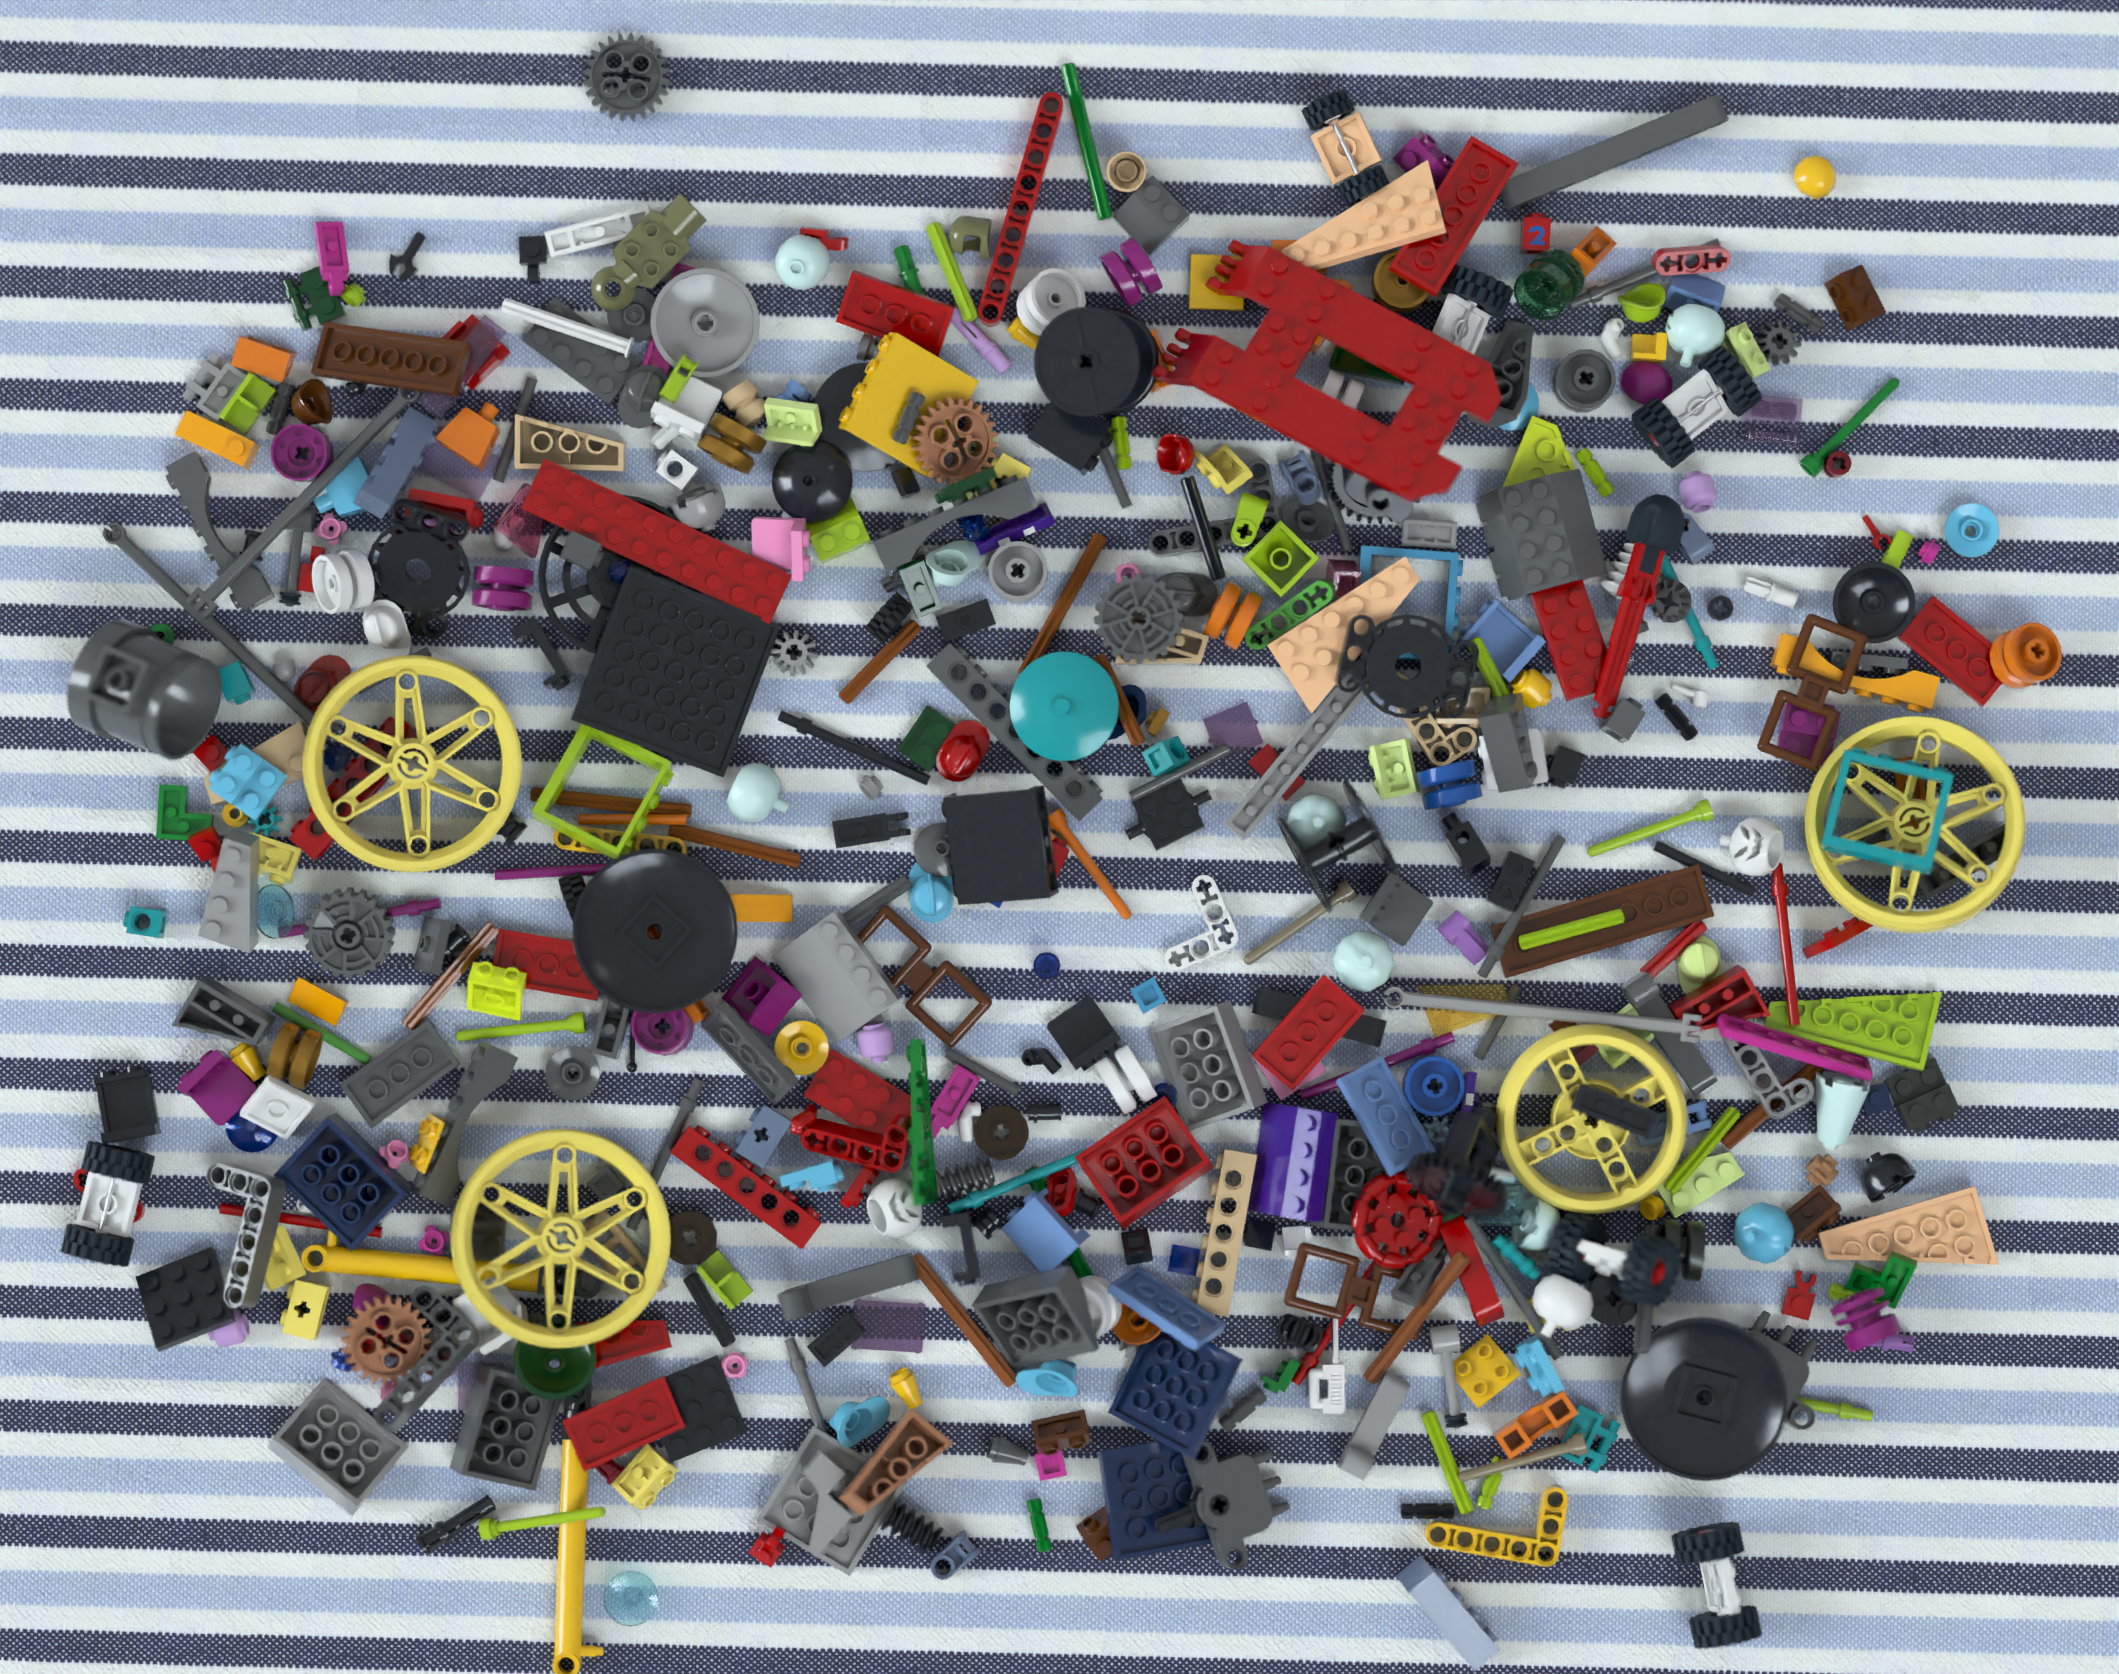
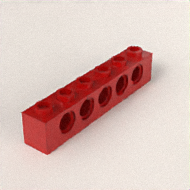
M390 716L380 727L382 733L392 737L395 736V717L392 718ZM404 720V739L417 738L416 730ZM372 738L365 743V747L387 759L389 753L384 748L385 743ZM407 749L404 751V754L412 752L415 749ZM361 755L358 759L354 757L344 768L346 771L345 775L340 780L338 778L334 779L326 789L329 792L328 796L331 803L349 791L351 780L359 779L361 782L371 774L366 768L367 762L370 759ZM388 772L355 797L359 804L374 796L390 778ZM343 802L344 808L337 815L346 818L351 813V806L347 802ZM310 807L308 811L311 814L304 821L300 819L292 827L291 832L293 834L289 839L313 860L318 861L335 840L326 830L320 835L314 833L313 824L318 818L312 807ZM355 817L346 821L345 824L348 826L355 819Z
M690 1125L670 1153L802 1250L821 1225L822 1221L818 1219L820 1214L808 1205L804 1209L796 1203L799 1198L787 1189L781 1192L774 1187L777 1182L767 1174L763 1173L762 1176H759L753 1171L755 1166L745 1158L736 1159L730 1154L733 1150L722 1141H719L718 1144L708 1138L711 1133L700 1125H697L695 1128ZM700 1145H706L711 1149V1157L706 1161L699 1159L697 1156V1149ZM728 1161L732 1164L733 1173L731 1176L725 1177L720 1174L719 1165L721 1162ZM745 1177L752 1178L755 1182V1189L751 1193H746L741 1189L740 1184ZM770 1193L776 1196L777 1205L775 1208L768 1209L763 1205L762 1199L765 1194ZM795 1210L799 1214V1222L796 1225L786 1223L784 1219L786 1211Z

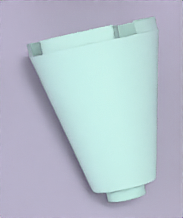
M1823 1071V1076L1817 1072L1815 1078L1817 1139L1822 1142L1823 1147L1838 1149V1146L1845 1144L1870 1090V1082L1861 1079L1859 1083L1854 1081L1852 1076L1839 1072Z

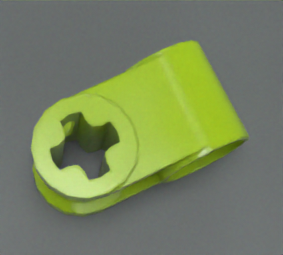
M1245 492L1242 493L1231 530V539L1235 545L1247 547L1252 544L1259 525L1262 523L1269 500ZM1243 527L1247 528V533L1251 535L1246 536L1245 539H1241L1240 533L1237 532L1241 531Z

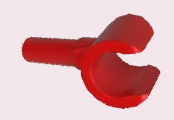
M1868 515L1863 516L1862 519L1873 536V547L1882 550L1878 544L1881 537L1885 539L1888 545H1891V538L1886 534H1881Z

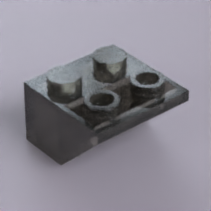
M452 1198L449 1244V1259L453 1260L451 1253V1227L459 1198ZM486 1200V1201H488V1202H495L496 1200ZM506 1201L503 1207L508 1210ZM481 1202L478 1203L472 1224V1254L474 1261H494L505 1254L507 1221Z

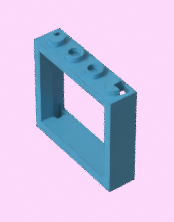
M1361 545L1358 564V586L1370 579L1372 556L1406 557L1408 559L1449 562L1444 630L1453 640V630H1458L1459 614H1455V603H1460L1461 587H1457V576H1462L1463 560H1459V553ZM1447 645L1445 648L1447 651H1449L1450 646ZM1405 653L1397 658L1400 660L1419 661L1412 653Z

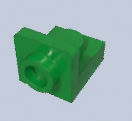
M1289 1357L1287 1362L1282 1360L1275 1375L1279 1376L1277 1381L1262 1373L1260 1379L1264 1381L1263 1387L1275 1394L1279 1390L1285 1393L1300 1362Z

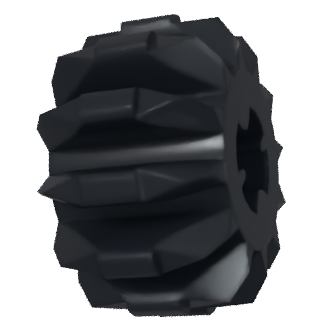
M1290 1313L1284 1314L1277 1326L1276 1336L1278 1339L1309 1353L1315 1352L1322 1340L1323 1330L1321 1327Z

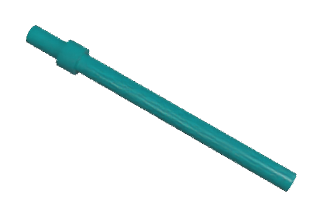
M1665 552L1661 565L1666 580L1673 579L1679 581ZM1691 607L1685 620L1694 636L1695 641L1693 643L1697 651H1701L1709 670H1712L1719 666L1710 647L1712 642L1708 635L1705 636Z
M1087 1148L980 1192L975 1190L967 1193V1197L948 1204L951 1214H955L969 1207H972V1209L982 1206L984 1201L1078 1163L1075 1157Z

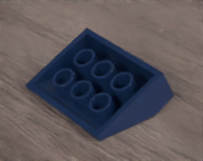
M337 1112L327 1117L274 1174L275 1177L282 1179L286 1188L351 1251L413 1189V1186L397 1170L388 1167V1162Z

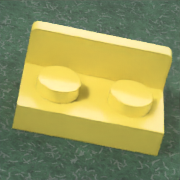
M249 832L259 836L258 877L259 874L270 877L269 881L282 886L285 885V882L293 884V875L302 849Z
M284 1224L277 1227L264 1279L269 1291L306 1275V1271Z
M646 1444L611 1485L632 1506L644 1510L654 1503L656 1495L663 1487L668 1486L673 1481L678 1469L670 1464L652 1445Z

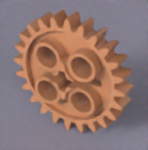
M945 397V405L941 401L936 400V409L927 406L926 410L929 415H919L923 423L922 425H914V428L919 431V435H913L911 438L917 440L918 444L911 447V449L920 452L914 459L919 462L924 461L920 469L923 471L929 470V478L933 479L937 476V482L943 484L946 480L947 484L951 485L955 481L958 482L965 479V477L974 475V473L981 472L982 466L991 467L987 459L988 457L996 458V455L991 452V448L998 447L999 445L992 442V438L998 436V433L990 430L996 423L986 421L990 413L985 411L980 413L982 405L976 404L973 406V400L966 399L964 402L962 397H956L955 401L950 397ZM964 416L966 424L963 429L959 430L958 420ZM946 419H948V426H949V427H947L946 424H945V420H946ZM940 428L942 430V437L939 441H935L934 432ZM974 441L976 443V450L974 453L969 454L968 445ZM951 453L953 457L952 462L946 466L944 458L946 454ZM961 455L964 456V459H965V462H964V463H962V457H961Z
M386 1295L384 1302L381 1303L379 1298L375 1296L374 1305L371 1306L367 1301H363L365 1309L361 1311L355 1307L354 1310L358 1316L356 1318L347 1317L352 1325L351 1327L344 1326L342 1328L349 1334L346 1337L340 1338L342 1342L348 1344L341 1351L345 1354H351L345 1361L347 1364L356 1363L352 1368L354 1373L362 1369L360 1378L363 1380L371 1375L372 1384H375L378 1378H381L384 1386L387 1385L388 1378H391L394 1384H398V1376L401 1375L404 1378L407 1375V1371L412 1370L414 1365L421 1360V1354L428 1352L423 1346L424 1344L431 1343V1340L424 1337V1334L430 1332V1329L428 1327H421L426 1322V1318H416L420 1310L415 1308L409 1311L412 1304L409 1301L401 1306L400 1297H396L394 1302L391 1303L390 1296ZM380 1315H387L388 1324L384 1328H376L375 1320ZM370 1327L384 1337L389 1336L390 1340L405 1348L407 1353L403 1354L388 1344L383 1345L381 1340L366 1332L365 1328ZM403 1329L411 1330V1338L407 1342H400L398 1339V1335ZM367 1338L372 1339L374 1342L373 1348L368 1352H362L360 1349L361 1342ZM390 1352L396 1353V1362L391 1366H386L384 1364L385 1355Z

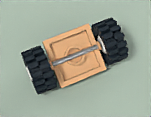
M1343 89L1333 92L1328 96H1323V98L1317 99L1314 103H1310L1307 107L1303 108L1302 113L1311 131L1322 129L1310 137L1332 184H1339L1337 188L1346 207H1350L1388 185L1389 181L1382 166H1374L1383 161L1361 112L1357 111L1351 114L1355 108L1347 91Z

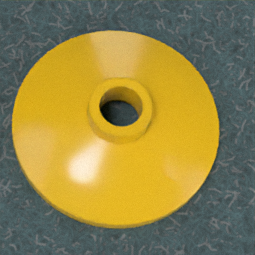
M795 1021L786 1025L778 1033L774 1051L783 1065L789 1067L794 1074L807 1075L817 1071L825 1063L829 1053V1043L824 1031L816 1024L809 1021ZM801 1042L807 1045L805 1053H800L797 1050V1046Z

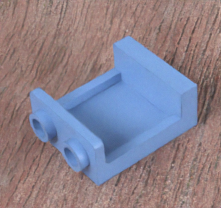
M1498 599L1493 603L1488 600L1478 611L1481 617L1475 623L1470 620L1460 631L1463 637L1459 641L1471 640L1480 636L1503 680L1509 684L1546 641L1540 635L1536 636L1503 607Z
M1046 1188L1038 1194L1032 1191L1022 1201L1025 1206L1022 1209L1017 1206L1006 1216L1009 1222L1001 1228L1041 1273L1055 1270L1090 1237L1084 1228L1075 1233L1044 1199V1196L1049 1192Z

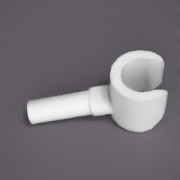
M1674 683L1673 690L1693 697L1692 706L1707 707L1708 696L1705 692L1690 690Z

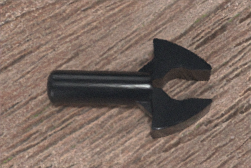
M416 232L403 255L396 257L391 254L389 271L392 276L399 265H405V271L399 278L400 281L407 280L418 272V269L413 267L412 260L426 238L423 233Z

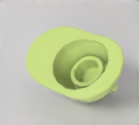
M1700 936L1677 957L1679 981L1686 995L1722 974L1721 957L1718 947L1711 939L1705 936Z

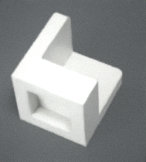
M1309 1225L1282 1227L1285 1256L1296 1255L1298 1247L1302 1242L1312 1244L1311 1228Z

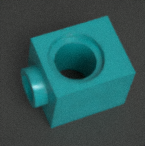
M236 661L219 669L222 680V692L227 702H235L236 705H240L252 699L250 695L255 693L256 690L242 662Z
M1179 736L1161 740L1142 752L1154 777L1166 774L1191 760Z
M130 906V911L125 912L123 926L127 927L126 933L164 938L168 911ZM146 914L150 918V925L147 929L143 930L140 928L138 920L141 915Z

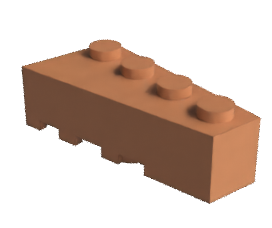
M910 1409L900 1417L839 1499L860 1516L869 1511L954 1443L913 1409Z

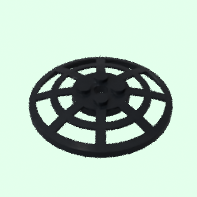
M623 495L677 521L675 516L668 510L652 501ZM555 526L544 544L539 561L538 583L542 603L550 620L562 635L576 646L595 654L597 649L595 645L601 631H604L605 622L621 586L616 585L612 581V573L616 570H622L626 573L628 566L651 575L652 570L602 547L601 551L604 554L598 567L592 565L590 571L587 570L586 585L572 589L570 578L572 563L565 560L562 572L564 593L549 598L546 582L548 558L550 552L560 556L564 548L563 545L555 542L564 529ZM668 578L669 582L676 584V581ZM591 594L601 604L595 619L583 611L576 601L577 599ZM569 603L575 614L587 625L591 626L585 641L566 628L554 610L555 607Z

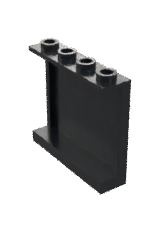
M1044 785L1014 791L966 795L952 793L943 798L942 814L946 817L947 823L945 837L947 843L950 844L951 855L949 865L954 872L953 893L957 897L958 905L1045 899L1059 893Z

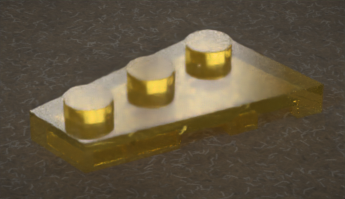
M1504 985L1417 986L1419 993L1509 1002ZM1424 1007L1434 1037L1498 1016L1495 1014Z

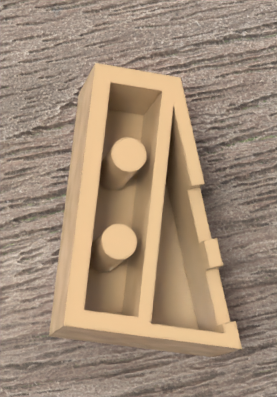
M1137 613L1132 615L1134 620H1131L1134 625L1136 623H1139L1141 626L1145 624L1143 621L1146 618L1145 615H1138ZM1182 628L1181 634L1174 637L1177 643L1174 647H1167L1168 654L1164 657L1158 654L1154 662H1150L1147 658L1143 660V664H1137L1136 659H1131L1129 663L1123 662V656L1119 655L1114 665H1200L1210 636Z

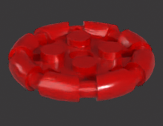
M1402 1170L1390 1177L1389 1175L1380 1174L1371 1179L1361 1189L1363 1193L1359 1200H1355L1351 1214V1227L1355 1229L1356 1236H1354V1239L1360 1251L1368 1259H1374L1377 1265L1388 1269H1403L1404 1265L1412 1262L1414 1264L1421 1262L1422 1258L1432 1251L1434 1241L1436 1239L1439 1240L1441 1233L1438 1227L1443 1222V1213H1440L1436 1207L1435 1200H1427V1195L1418 1194L1419 1190H1416L1413 1196L1407 1194L1412 1188V1184L1407 1182L1408 1178H1405L1406 1171ZM1392 1185L1393 1193L1387 1194L1388 1186ZM1371 1199H1374L1375 1202L1370 1208L1368 1204L1370 1203ZM1428 1206L1429 1215L1425 1216L1422 1207ZM1395 1212H1399L1401 1215V1222L1397 1227H1393L1391 1224V1216ZM1371 1222L1373 1231L1366 1232L1365 1225ZM1420 1231L1426 1233L1422 1241L1417 1239ZM1379 1243L1385 1245L1382 1251L1378 1250ZM1399 1247H1405L1406 1254L1401 1255Z

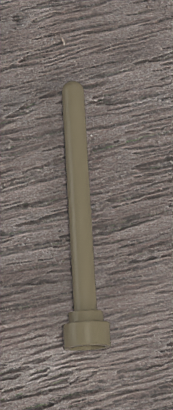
M1344 879L1337 884V888L1333 890L1335 893L1329 896L1332 907L1340 902L1348 901L1349 903L1358 896L1347 880ZM1319 903L1245 955L1244 963L1247 965L1253 964L1323 915L1327 910L1322 903Z
M1580 1432L1571 1435L1572 1438L1567 1439L1565 1443L1518 1455L1512 1459L1507 1458L1461 1471L1458 1474V1479L1461 1482H1466L1570 1452L1571 1455L1577 1454V1456L1587 1454L1588 1451L1583 1434Z

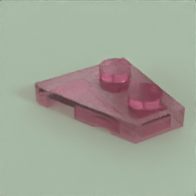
M523 483L493 526L528 557L535 558L538 553L544 520L521 509L531 488L530 484Z

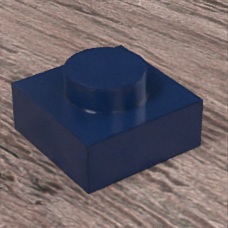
M1887 1082L1870 1086V1090L1862 1105L1865 1115L1893 1109Z

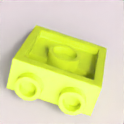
M486 961L480 963L473 962L468 977L467 1010L520 1021L523 1012V997L526 990L527 973L520 972L514 967L507 969L495 967Z

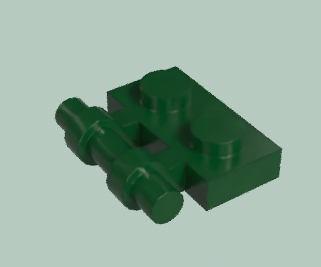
M319 266L299 274L303 282L300 286H295L292 278L282 281L286 290L284 291L286 300H290L295 312L293 317L296 323L300 324L303 332L313 328L309 320L312 317L317 316L320 325H324L325 322H331L346 315L339 296H330L328 281L322 280ZM308 294L312 307L308 309L304 308L300 296Z
M994 468L985 469L938 490V493L934 495L938 504L946 501L949 503L966 497V492L973 493L991 486L989 480L997 477Z

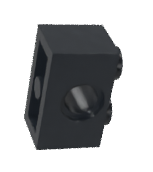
M1507 851L1486 902L1513 912L1535 861L1513 851Z

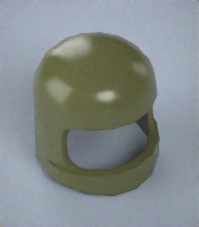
M973 216L958 217L950 229L949 240L953 251L961 255L968 250L977 251L980 253V259L989 260L988 246L991 233V219ZM968 235L977 239L965 241V236Z

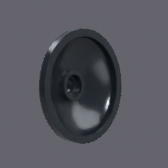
M816 441L811 447L795 444L788 448L776 462L772 474V489L779 506L791 517L806 518V522L812 523L822 522L834 517L846 506L853 489V474L845 456L832 445L821 441ZM807 476H812L814 480L810 486L805 484Z
M1866 562L1848 570L1837 583L1832 599L1833 612L1839 624L1865 633L1868 638L1866 643H1882L1897 637L1909 625L1915 610V594L1910 581L1894 566L1883 562ZM1869 597H1877L1878 602L1875 606L1868 604Z

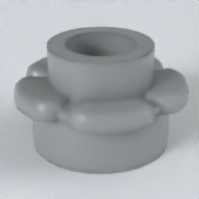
M865 775L859 783L861 791L870 800L875 799L877 796L881 797L882 792L880 790L883 789V785L880 780L874 775L872 777Z

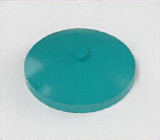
M1054 652L1034 660L1017 678L1010 698L1011 720L1019 738L1033 752L1057 761L1078 760L1099 750L1111 737L1116 727L1120 710L1117 688L1109 673L1095 660L1074 652Z

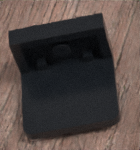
M1090 996L1080 1000L1047 1025L1048 1031L1076 1070L1080 1067L1083 1071L1087 1070L1097 1063L1095 1060L1097 1055L1104 1052L1107 1056L1120 1047L1117 1042L1121 1038Z

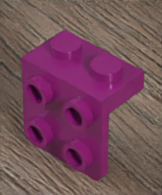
M215 1049L214 1051L209 1050L200 1058L201 1064L198 1067L185 1072L180 1078L181 1083L176 1088L183 1095L190 1096L217 1125L223 1126L245 1105L258 1087L230 1060L231 1058L224 1051Z

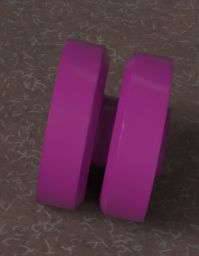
M1133 237L1120 244V252L1124 261L1113 250H1109L1099 257L1115 289L1130 308L1142 301V293L1137 283L1150 295L1163 288L1151 260Z
M499 566L474 567L473 580L480 585L490 586V588H478L472 592L473 606L497 611L532 610L533 596L528 592L517 591L516 588L532 587L534 584V571Z

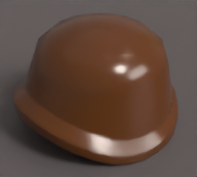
M318 379L307 380L292 396V411L303 424H329L333 417L329 390Z

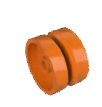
M1229 580L1222 595H1218L1208 615L1210 619L1202 634L1210 636V638L1215 640L1219 638L1224 626H1226L1229 630L1224 638V645L1237 651L1263 597L1251 591L1246 594L1240 605L1236 602L1242 592V588L1240 585Z
M2033 622L2000 634L1992 643L1990 650V663L1995 675L2003 684L2017 689L2026 688L2052 677L2058 671L2062 660L2061 646L2056 635L2048 627Z

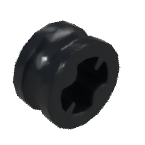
M1717 596L1709 602L1707 606L1708 614L1716 621H1723L1732 615L1733 603L1728 597ZM1718 601H1722L1723 606L1727 608V613L1723 612V616L1717 615V610L1713 609L1714 603L1717 605L1719 604Z

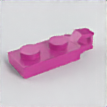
M315 222L314 231L322 280L328 281L330 296H341L342 291H344L343 281H347L350 271L343 222Z
M958 1064L931 1107L933 1138L937 1136L941 1127L948 1130L951 1124L953 1125L981 1079Z

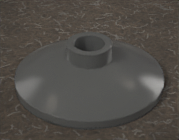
M636 288L635 296L628 306L616 311L607 310L608 324L614 334L627 339L634 337V342H640L651 337V311L656 298L648 291ZM632 312L640 313V318L637 321L630 319Z
M1295 498L1286 503L1282 510V522L1303 542H1322L1331 535L1334 529L1333 516L1328 508L1318 501L1311 505H1304Z
M935 823L927 826L919 833L914 844V856L920 868L926 873H932L933 876L947 877L954 874L949 865L951 855L950 844L947 843L945 837L947 823ZM944 844L947 851L943 854L939 853L936 849L937 845Z
M578 1046L564 1047L550 1057L545 1070L546 1081L551 1091L558 1097L571 1101L580 1100L589 1096L597 1087L600 1079V1067L594 1055L588 1050ZM571 1068L578 1070L579 1075L577 1078L569 1076Z

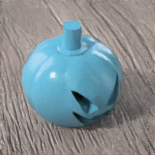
M1764 1202L1754 1203L1742 1210L1735 1220L1733 1231L1734 1241L1741 1254L1750 1260L1761 1263L1775 1262L1780 1257L1786 1255L1790 1251L1794 1235L1793 1223L1787 1213L1778 1206Z

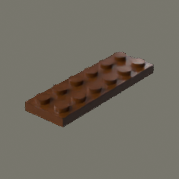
M325 322L311 373L317 377L458 397L472 345L464 341Z

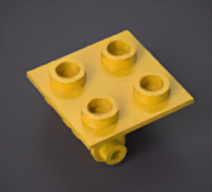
M431 1113L428 1114L427 1119L424 1118L419 1127L420 1137L418 1142L411 1147L409 1152V1159H411L409 1164L423 1174L427 1170L445 1124L443 1122L445 1119L437 1118Z
M1488 1334L1453 1361L1456 1382L1478 1409L1521 1375Z

